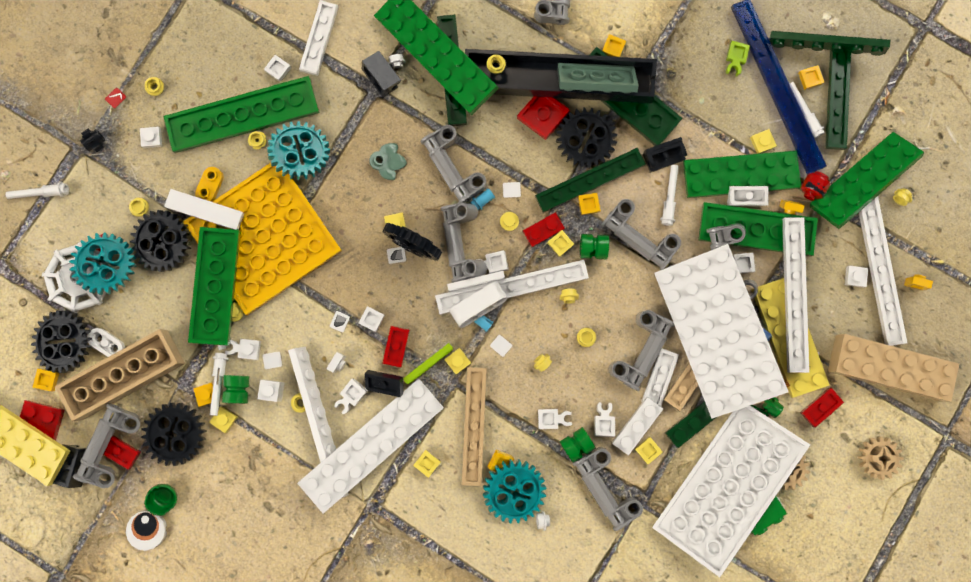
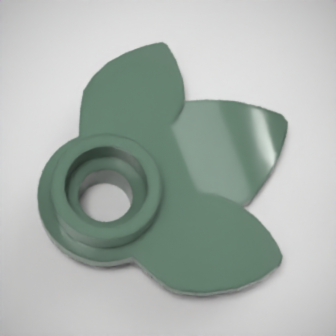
M395 143L383 145L379 151L374 152L369 158L370 166L378 170L381 177L387 180H395V171L407 165L405 158L397 154L398 145ZM376 158H381L382 163H378Z

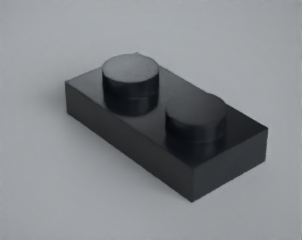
M367 370L365 372V388L368 391L401 397L404 392L403 377Z

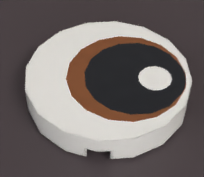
M147 510L138 512L127 523V540L138 550L147 551L154 549L166 537V521L162 516L152 515Z

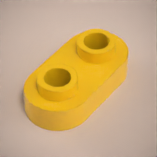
M216 167L205 169L195 191V196L213 202L223 182V173ZM214 173V178L210 179V174ZM207 190V195L202 196V192Z

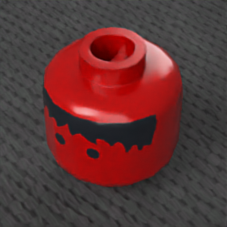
M819 171L809 173L801 185V191L804 193L803 196L811 201L822 199L830 187L829 177Z

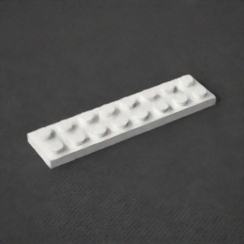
M417 379L404 390L401 397H396L297 484L319 510L325 513L444 407L422 381Z

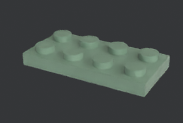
M558 63L557 71L560 89L566 91L583 90L586 92L603 91L606 93L612 91L623 93L638 92L639 85L634 66Z

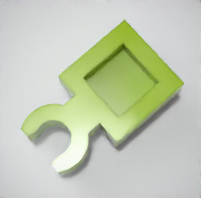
M736 41L730 42L726 61L731 63L726 68V74H729L731 68H734L736 70L735 76L738 77L742 71L741 65L746 63L750 45Z

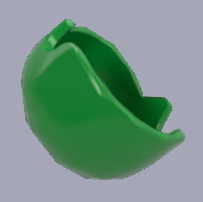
M157 484L147 492L144 504L147 511L152 515L163 516L174 508L178 495L175 488L169 484Z

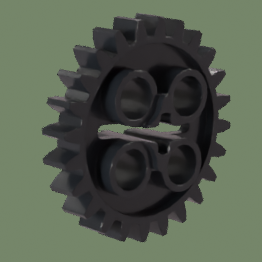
M583 107L582 113L576 109L575 115L569 112V119L564 117V124H559L558 126L562 131L556 132V135L560 137L556 139V143H561L557 150H563L561 157L567 155L566 162L573 160V167L580 163V169H582L584 164L590 169L591 164L597 167L598 161L602 164L605 163L604 157L610 159L611 155L609 152L614 153L615 149L612 146L617 144V141L612 140L618 136L616 133H612L616 129L615 126L610 127L612 120H605L607 114L601 117L600 110L596 114L593 113V108L587 112L586 108ZM584 123L587 128L579 129L577 124ZM591 124H594V128L582 153H579L578 151ZM599 130L604 136L599 138L594 132ZM571 139H575L578 141L579 145L572 146L570 145L569 141ZM593 147L596 153L589 154L586 148Z
M157 210V212L150 211V215L143 214L144 220H137L140 224L139 226H133L137 231L136 233H131L135 239L131 240L130 243L135 244L132 247L133 251H137L134 256L140 258L138 263L145 264L144 268H151V271L158 270V272L172 271V267L178 268V263H184L182 256H189L185 251L186 249H191L187 245L188 242L192 241V239H187L191 232L185 231L188 225L182 224L184 219L177 218L178 214H171V211ZM157 224L159 225L158 232L156 231ZM174 233L175 239L172 241L171 236ZM164 250L166 251V256H165V258L163 257V251H164Z
M386 223L382 233L392 239L393 243L421 258L425 257L438 261L442 254L441 249L433 245L432 241L404 226L400 227Z
M60 310L49 312V316H43L44 321H38L40 328H34L37 335H32V338L36 339V342L31 343V346H36V349L32 353H38L35 360H42L40 366H46L45 370H52L53 373L74 371V368L80 367L79 362H85L83 356L89 355L86 348L92 347L87 344L92 338L87 337V334L91 330H85L88 323H81L83 317H77V313ZM76 339L75 342L70 343L65 342L58 344H47L48 341Z
M173 402L169 404V407L167 404H162V410L155 408L156 414H148L151 420H144L148 426L141 428V430L146 432V435L141 436V438L146 439L147 442L143 443L142 446L149 447L146 453H153L151 459L158 457V464L163 463L164 460L165 466H169L171 462L173 466H178L179 462L181 465L186 464V459L188 461L193 460L192 454L199 455L197 448L204 447L200 441L206 440L205 437L201 436L202 433L207 432V430L201 429L205 422L199 423L198 420L202 416H195L196 409L189 411L190 405H185L183 408V403L175 405ZM165 418L170 422L167 428L163 424ZM184 421L189 425L187 431H184L182 428ZM172 431H174V433L177 434L176 437H174V435H171ZM161 437H163L166 441L164 447H162L159 443ZM180 440L185 444L183 451L178 447Z

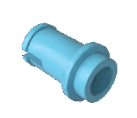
M487 188L478 197H473L470 204H474L478 210H482V207L494 199L495 196Z
M482 316L474 321L486 332L494 323L486 316Z

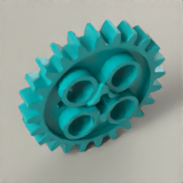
M300 121L297 122V126L290 122V127L282 124L283 130L276 128L277 135L271 134L272 140H268L269 147H267L268 159L272 160L271 166H276V172L282 170L283 177L288 173L290 179L295 175L298 180H300L301 176L308 180V174L315 177V171L321 173V167H326L325 161H329L328 154H330V148H328L329 141H325L326 135H321V129L315 131V125L309 128L308 122L301 126ZM294 136L297 137L298 146L300 152H302V160L304 162V165H302L300 162L299 153L296 149V143L293 138ZM302 139H309L310 141L303 142ZM284 143H290L291 145L285 146V145H283V144H284ZM308 155H313L314 158L309 159V158H307V156H308ZM294 159L296 162L290 163L288 160Z
M106 232L101 237L98 233H95V239L87 236L88 242L81 240L83 246H75L78 252L71 253L75 260L69 261V263L74 265L69 270L75 272L72 278L78 279L76 284L79 286L83 285L82 289L85 291L89 289V292L92 294L97 291L99 295H102L104 290L107 294H111V289L113 288L118 292L119 285L126 287L123 282L124 280L131 281L128 275L135 274L131 268L136 267V264L131 261L135 260L136 257L130 255L134 251L132 248H128L129 244L123 242L121 237L116 239L114 234H111L109 237ZM101 248V252L94 256V251ZM115 254H120L118 260L112 261V257ZM87 258L94 259L101 263L107 262L111 266H117L120 268L117 270L103 264L100 266L96 262L87 261ZM93 266V271L87 274V269ZM108 272H113L110 279H105Z
M510 459L509 465L502 461V468L495 465L496 472L489 471L491 478H485L488 485H483V489L487 491L483 493V497L486 498L484 502L486 506H489V512L494 511V517L500 516L502 522L508 518L510 524L513 519H516L517 523H519L522 517L527 521L528 514L534 517L532 511L539 512L540 510L537 505H544L541 498L546 497V494L542 491L547 488L542 484L545 480L543 477H540V471H535L534 465L529 467L527 461L522 465L520 459L517 460L516 464ZM510 475L514 476L513 481H505L506 477ZM532 483L529 489H523L524 484ZM499 494H506L503 500L497 499ZM520 500L524 501L522 506H515L516 502Z

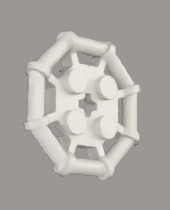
M81 242L61 250L56 249L45 272L42 273L50 302H55L71 310L72 313H77L79 310L94 305H101L106 294L105 290L102 295L98 293L92 294L89 292V289L85 291L82 289L83 285H77V280L72 278L75 272H71L69 268L74 267V265L69 263V261L75 260V257L66 260L65 256L77 253L78 250L75 246L82 247ZM95 250L94 256L98 255L100 251ZM94 259L92 260V262H96L97 264L100 263V266H101L102 264L109 266V264H108L107 262L101 263V262L96 261V260H94ZM61 262L60 266L62 267L60 271L54 273L58 263ZM93 266L87 269V274L93 271ZM111 272L106 274L105 279L112 277ZM53 278H56L57 284L59 287V289L57 290L55 288ZM67 293L72 296L71 302L62 298L61 295ZM88 294L91 299L78 303V299L81 296Z

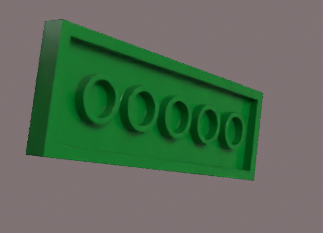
M892 132L829 187L822 199L812 201L810 208L840 229L920 160L924 152L895 132Z
M797 151L683 161L687 198L728 195L729 186H768V192L801 188Z
M704 202L702 205L698 241L711 242L710 235L707 233L709 228L741 224L746 229L744 239L741 242L728 245L783 253L782 219L804 218L805 256L812 257L814 256L818 218ZM734 228L731 234L733 237L739 238L742 236V231L739 228Z
M200 227L188 343L229 346L240 230Z

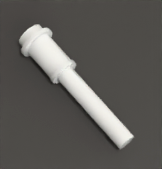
M794 82L788 84L787 87L804 115L803 120L811 132L810 136L817 138L824 134V126L821 127L815 114L810 112Z
M671 165L667 200L664 201L663 216L660 218L661 224L666 226H673V222H675L676 202H674L678 165Z
M59 182L55 185H43L41 188L7 191L6 198L13 199L42 195L43 197H65V195L69 194V187L66 183Z
M215 353V356H213L214 367L212 376L214 377L210 408L211 416H218L222 378L225 375L226 361L229 359L225 353ZM219 369H220V372H219V381H218V384H217L218 371H219Z

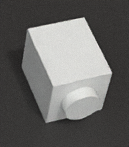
M260 380L257 399L282 402L285 382Z

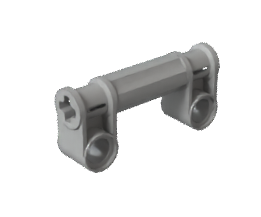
M570 0L539 1L534 12L535 20L539 23L568 24L570 22L568 17ZM544 9L547 11V13L542 14L539 12V10Z
M445 125L425 136L420 142L429 151V157L442 175L450 191L455 193L459 202L467 203L486 189V178L481 173H474L463 180L445 151L457 142L458 136L453 126ZM447 132H452L453 137L450 139H445L444 134ZM476 179H481L483 184L476 187L473 185V182Z
M629 199L621 200L601 225L607 226L614 232L615 236L648 261L651 260L657 264L660 270H663L680 248V237L676 234H669L656 246L626 223L633 214L635 205ZM622 204L630 206L629 213L621 211L620 207ZM668 238L675 240L676 245L674 248L667 246Z
M463 202L441 207L444 215L443 227L449 267L452 268V283L483 276L487 271L484 261L465 260L460 230L461 223L476 219L478 215L477 207L474 204Z
M732 224L707 229L711 239V250L726 244L741 242L746 235L745 227L741 224ZM739 228L742 231V236L739 238L733 237L731 234L732 229ZM744 280L745 286L751 285L754 287V292L749 294L750 299H753L757 295L758 285L753 280Z
M650 310L641 311L636 315L637 325L651 334L633 367L623 361H614L609 365V373L612 377L638 392L644 377H647L667 340L666 336L670 328L674 327V322ZM644 314L650 317L648 324H644L642 321ZM618 364L623 367V372L620 375H617L614 371L615 366Z
M110 403L106 405L107 410L104 417L99 420L80 460L81 465L77 473L73 475V478L80 482L89 483L100 488H109L114 483L115 471L111 467L100 464V461L115 429L131 434L138 431L140 427V417L136 413ZM128 419H134L137 424L134 427H128L125 422ZM107 473L111 476V479L103 481L100 479V475Z
M598 447L590 453L583 455L582 458L572 464L578 468L582 475V480L605 517H608L611 521L613 530L618 531L639 517L643 512V506L634 497H629L617 504L598 473L600 469L610 463L611 455L605 448ZM599 452L606 453V459L602 462L596 460ZM631 503L638 504V508L634 512L628 511V506Z

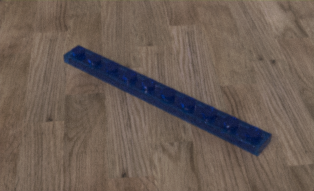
M743 0L731 6L732 12L747 44L750 45L749 49L806 174L808 175L827 167L751 0Z

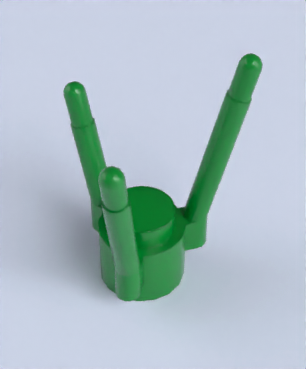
M776 397L764 401L762 405L764 410L750 405L767 417L771 415L773 418L778 417L784 408Z

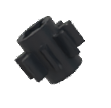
M88 128L81 133L83 136L80 142L89 152L91 150L99 152L104 148L103 142L105 138L97 129L92 131Z

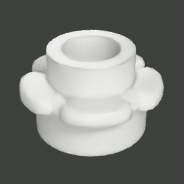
M394 54L388 57V63L393 69L402 68L406 62L403 54Z
M544 511L536 513L537 529L546 531V527L550 526L549 514L546 515Z

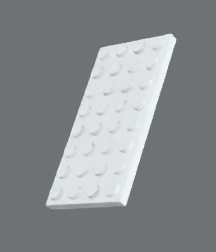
M728 244L654 273L712 419L788 393L784 379Z
M752 406L733 411L652 528L718 577H721L806 453L810 444Z

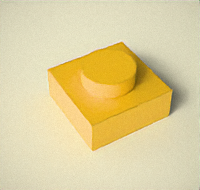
M609 34L602 52L610 57H620L626 41Z
M818 65L801 70L798 73L804 90L820 86L824 83Z
M597 193L578 196L581 216L600 213Z
M781 199L779 206L785 209V213L796 215V212L803 213L805 205Z
M915 274L913 277L905 279L904 286L923 291L931 289L933 281L927 280L926 276Z
M37 368L32 388L51 392L55 391L59 373Z
M214 383L193 388L198 407L211 404Z
M495 450L487 467L489 470L496 472L495 465L502 468V461L509 465V460L512 459L514 461V457Z

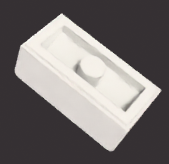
M729 186L727 205L767 206L768 186Z

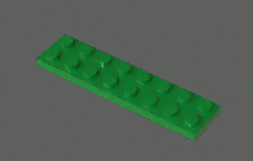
M388 0L373 15L471 115L499 89L412 0Z
M309 76L163 117L172 152L178 153L320 112Z

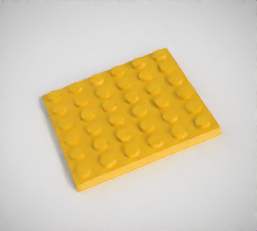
M271 163L213 201V203L244 213L239 227L240 241L234 299L247 316L342 252V249L294 179H290L288 173L283 177L282 170L276 172V166H271ZM193 216L183 221L184 224L188 225L187 228L197 243L200 227L230 229Z

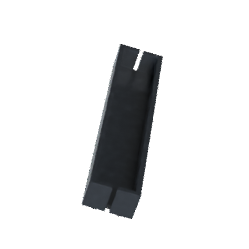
M465 49V54L499 87L494 93L495 95L651 104L655 96L657 59ZM492 55H500L505 59L506 66L500 74H493L487 69V60ZM498 63L492 64L495 68L500 66ZM558 63L634 66L639 85L638 92L623 93L612 91L606 93L603 91L586 92L583 90L566 91L560 89L557 71Z

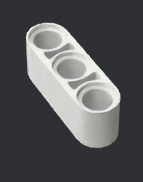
M493 282L450 309V313L459 328H463L503 304L507 300V296L498 282Z

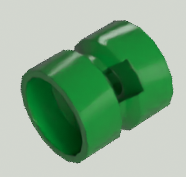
M581 234L580 258L591 259L592 256H595L599 260L608 259L609 235H597V237H594L593 234Z
M224 375L223 386L227 390L222 394V403L247 404L248 392L245 389L249 387L250 376Z
M583 427L573 432V437L567 436L559 441L572 463L582 458V453L588 454L596 449Z

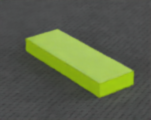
M450 343L446 344L404 377L405 383L411 384L452 352L454 348Z

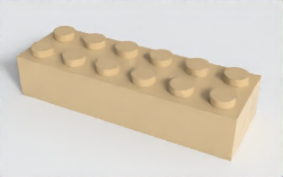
M159 329L55 386V389L71 420L81 421L106 408L108 403L113 404L184 365L185 362L168 330Z
M840 334L835 337L828 372L937 401L952 402L959 363L847 334Z

